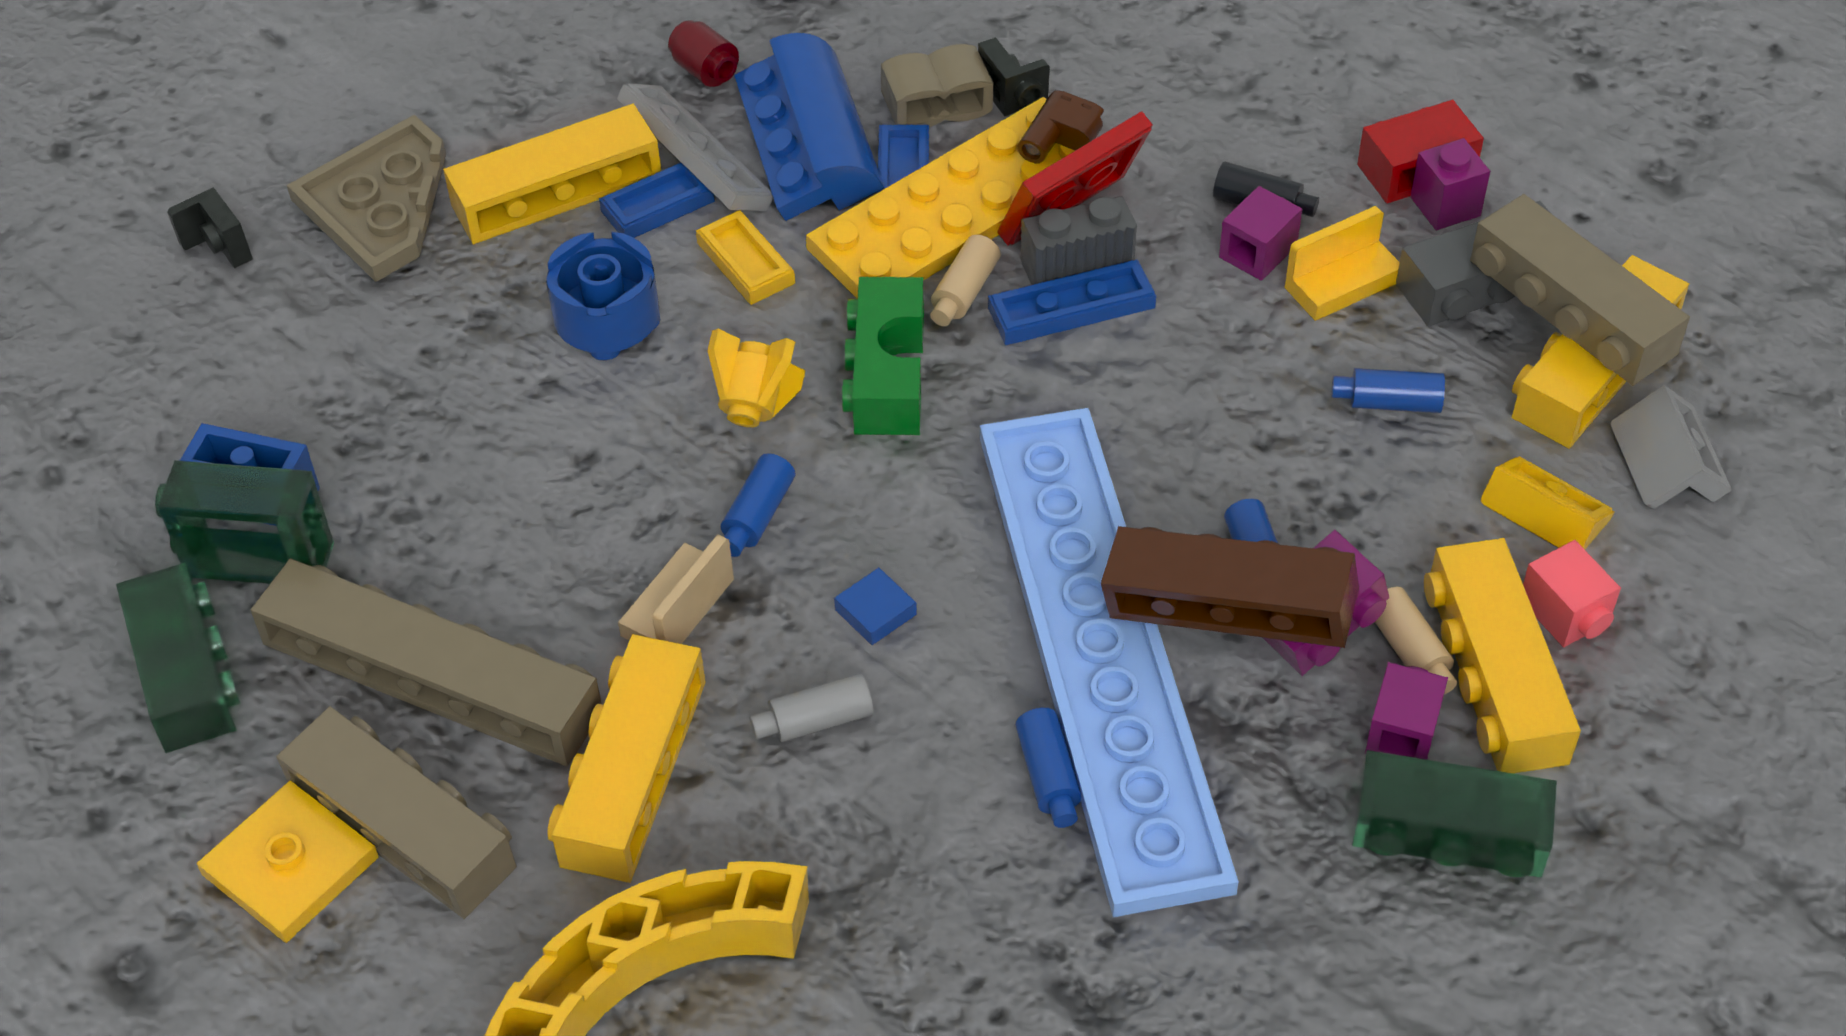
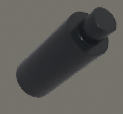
M1226 161L1219 168L1213 188V197L1240 204L1258 186H1261L1302 208L1303 215L1314 217L1317 211L1319 197L1303 193L1304 184Z

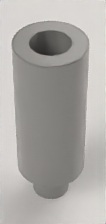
M860 673L769 700V711L752 715L749 718L756 740L776 734L780 742H785L872 716L874 709L869 688L864 676Z

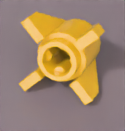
M719 328L712 330L707 351L719 395L718 406L720 410L727 414V419L730 422L743 427H757L760 422L771 420L801 391L806 370L791 364L795 341L784 338L772 342L770 345L756 341L740 343V338Z

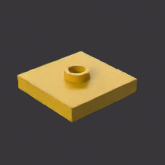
M289 780L196 864L202 876L283 942L287 943L379 858L375 845Z

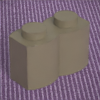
M968 44L950 45L940 48L929 55L907 53L892 57L881 63V92L895 125H929V127H932L943 120L969 121L982 117L992 111L993 82L976 46Z

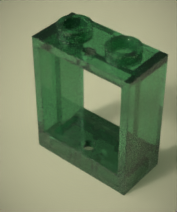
M175 460L167 482L160 484L156 493V513L164 521L170 536L171 551L177 554L186 577L271 584L290 558L311 567L314 565L327 567L334 541L311 471ZM205 519L276 524L279 533L208 528Z

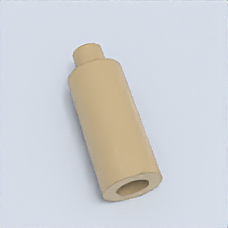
M983 235L968 237L931 296V303L934 309L930 316L936 324L948 326L952 319H961L965 316L1000 259V249L994 241Z
M1398 586L1388 588L1390 598L1386 601L1387 605L1384 612L1375 621L1376 625L1406 667H1420L1430 673L1448 677L1444 695L1449 693L1457 685V680L1450 672L1454 659L1406 591Z

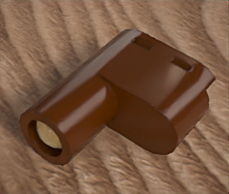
M1053 91L1019 141L1017 146L1019 154L1028 162L1037 164L1045 160L1055 143L1076 151L1096 139L1103 127V121L1100 117L1104 109L1096 103L1065 91Z

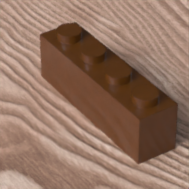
M1118 526L1101 580L1109 617L1112 619L1345 648L1359 592L1355 553L1341 552L1330 547L1315 549L1280 545L1269 540L1254 542L1221 538L1214 534L1192 535L1166 532L1154 527L1139 529Z

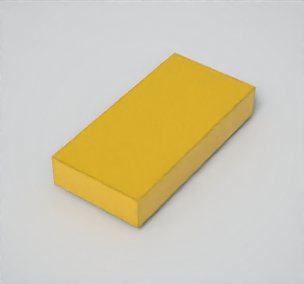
M741 210L696 230L697 244L750 305L795 284L794 270Z

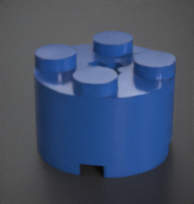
M593 232L575 236L561 244L552 253L547 264L546 284L557 333L569 345L590 352L592 357L598 360H610L617 357L621 350L630 348L645 339L660 323L659 301L650 252L640 241L624 233L611 232L612 239H594Z

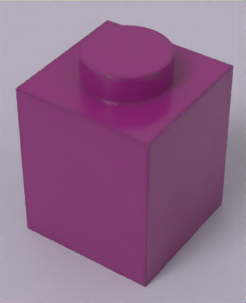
M1465 138L1418 153L1410 198L1436 231L1481 216L1491 171Z
M1258 186L1222 221L1219 258L1262 281L1289 255L1291 244L1298 240L1302 208Z
M1388 662L1373 714L1365 754L1425 770L1448 677L1430 673L1420 667H1406Z

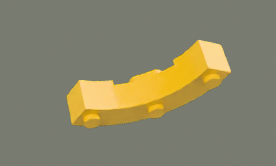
M736 861L728 862L727 869L707 870L687 875V869H683L638 883L607 898L580 915L542 948L544 955L529 969L520 982L515 981L505 994L489 1023L485 1036H585L602 1016L624 997L647 982L675 969L714 958L739 955H769L794 959L809 904L807 866L779 862Z

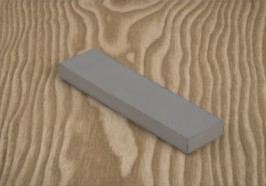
M623 84L617 100L623 106L634 103L654 136L729 210H768L773 199L772 192L662 86Z

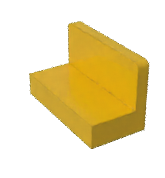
M1373 206L1291 244L1285 289L1315 321L1396 284L1400 262L1379 241L1384 213L1377 206Z

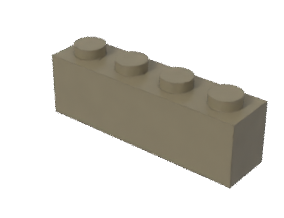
M1522 194L1478 222L1470 261L1481 272L1518 297L1524 305L1531 307L1557 327L1564 336L1575 341L1596 357L1607 369L1614 371L1632 386L1679 354L1690 316L1527 195Z
M329 706L276 756L287 782L291 780L375 845L378 855L463 919L483 902L517 867L509 845L512 836L496 817L489 813H484L481 817L467 807L463 796L451 784L444 780H440L435 784L423 775L422 768L410 754L401 748H396L393 752L380 743L376 732L357 716L348 720Z

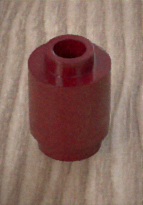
M687 20L678 24L672 31L668 41V48L672 53L674 61L708 87H717L734 76L739 62L737 47L707 24L700 21Z

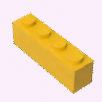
M633 103L444 168L443 171L451 206L472 244H476L597 201L601 197L660 172L661 164L658 141Z
M1631 255L1622 265L1679 309H1682L1690 283L1634 255ZM1554 332L1546 342L1540 360L1535 366L1526 364L1515 379L1512 393L1516 394L1517 398L1512 418L1570 449L1626 381L1614 371L1607 369L1596 357L1575 341L1559 332Z
M1505 538L1436 548L1431 572L1424 575L1425 597L1431 608L1437 607L1442 620V643L1450 655H1455L1458 663V682L1461 696L1466 704L1472 703L1478 718L1476 724L1477 737L1481 750L1485 754L1491 753L1499 776L1570 765L1581 729Z
M632 634L624 655H617L614 658L609 672V693L605 703L596 704L591 714L588 730L590 740L584 754L577 753L572 761L568 777L570 790L564 805L557 804L549 819L547 836L548 840L554 843L559 868L631 883L706 683L701 648Z

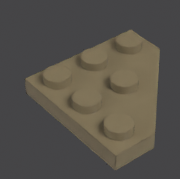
M412 115L288 184L287 189L290 199L377 282L420 257L446 157L444 143L416 115Z

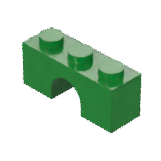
M859 277L858 299H848L847 329L848 331H856V337L845 339V371H854L853 379H843V412H853L854 435H920L921 357H897L894 355L923 353V277Z

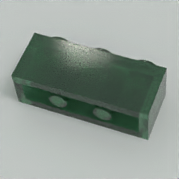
M185 562L116 583L149 717L165 753L237 731L231 707L241 704V700L231 670L220 672L218 662L228 659V654L218 625L208 628L206 617L216 615L206 582L194 584Z
M1367 750L1359 784L1352 846L1370 849L1374 853L1384 856L1402 854L1432 859L1445 866L1468 865L1497 870L1501 874L1510 877L1529 875L1542 878L1553 846L1557 781Z

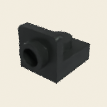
M996 37L978 43V52L993 82V102L1004 116L1016 113L1042 97L1048 98L1050 66L1044 59L1020 66L1016 56L1009 54Z
M214 187L168 209L167 213L176 237L184 250H188L206 241L214 254L222 251L234 268L253 260L241 223Z

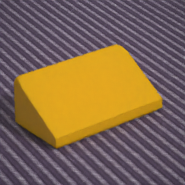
M1520 456L1495 467L1481 497V502L1486 507L1558 548L1576 540L1586 549L1615 513L1612 510L1613 508Z

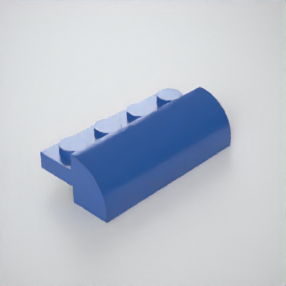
M790 33L770 39L774 55L751 65L734 76L776 208L784 220L787 221L829 199H832L840 211L884 189L840 62L832 47L823 39L806 33Z

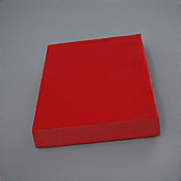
M1141 111L1022 182L997 233L1007 246L1010 244L1014 245L1022 240L1020 235L1022 234L1021 219L1041 215L1049 209L1063 210L1078 206L1124 178L1151 132L1153 124Z

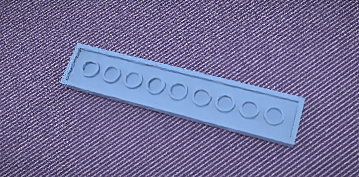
M1089 408L980 425L981 446L1054 708L1060 720L1081 791V805L1112 916L1119 917L1237 895L1239 881L1158 625L1109 617L1101 580L1118 526L1126 527Z

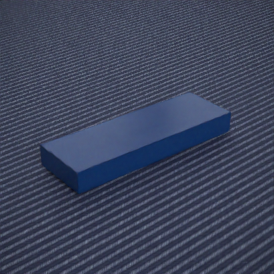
M1138 259L988 296V310L1005 346L1156 307V294Z

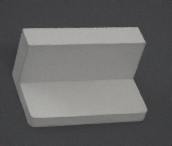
M1663 385L1611 421L1612 430L1644 504L1650 508H1657L1688 487H1691L1712 502L1732 491L1694 406L1667 386Z

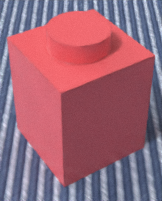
M1576 540L1529 563L1523 582L1536 618L1563 648L1583 637L1592 639L1599 636L1614 620L1613 611L1621 587Z

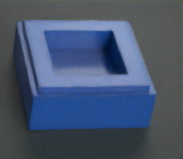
M877 568L834 597L835 611L871 645H874L917 615V603L880 568Z

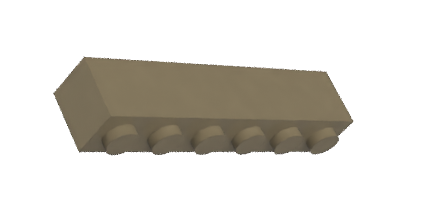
M290 558L251 608V613L263 645L568 767L589 734V722L594 707L598 703L602 704L596 677H593L587 670L578 665L557 663L540 656L527 645L519 643L511 645L489 636L484 630L473 624L466 623L460 625L438 616L424 605L413 604L411 606L388 597L382 590L373 585L364 584L360 586L342 579L333 571L321 565L311 567Z

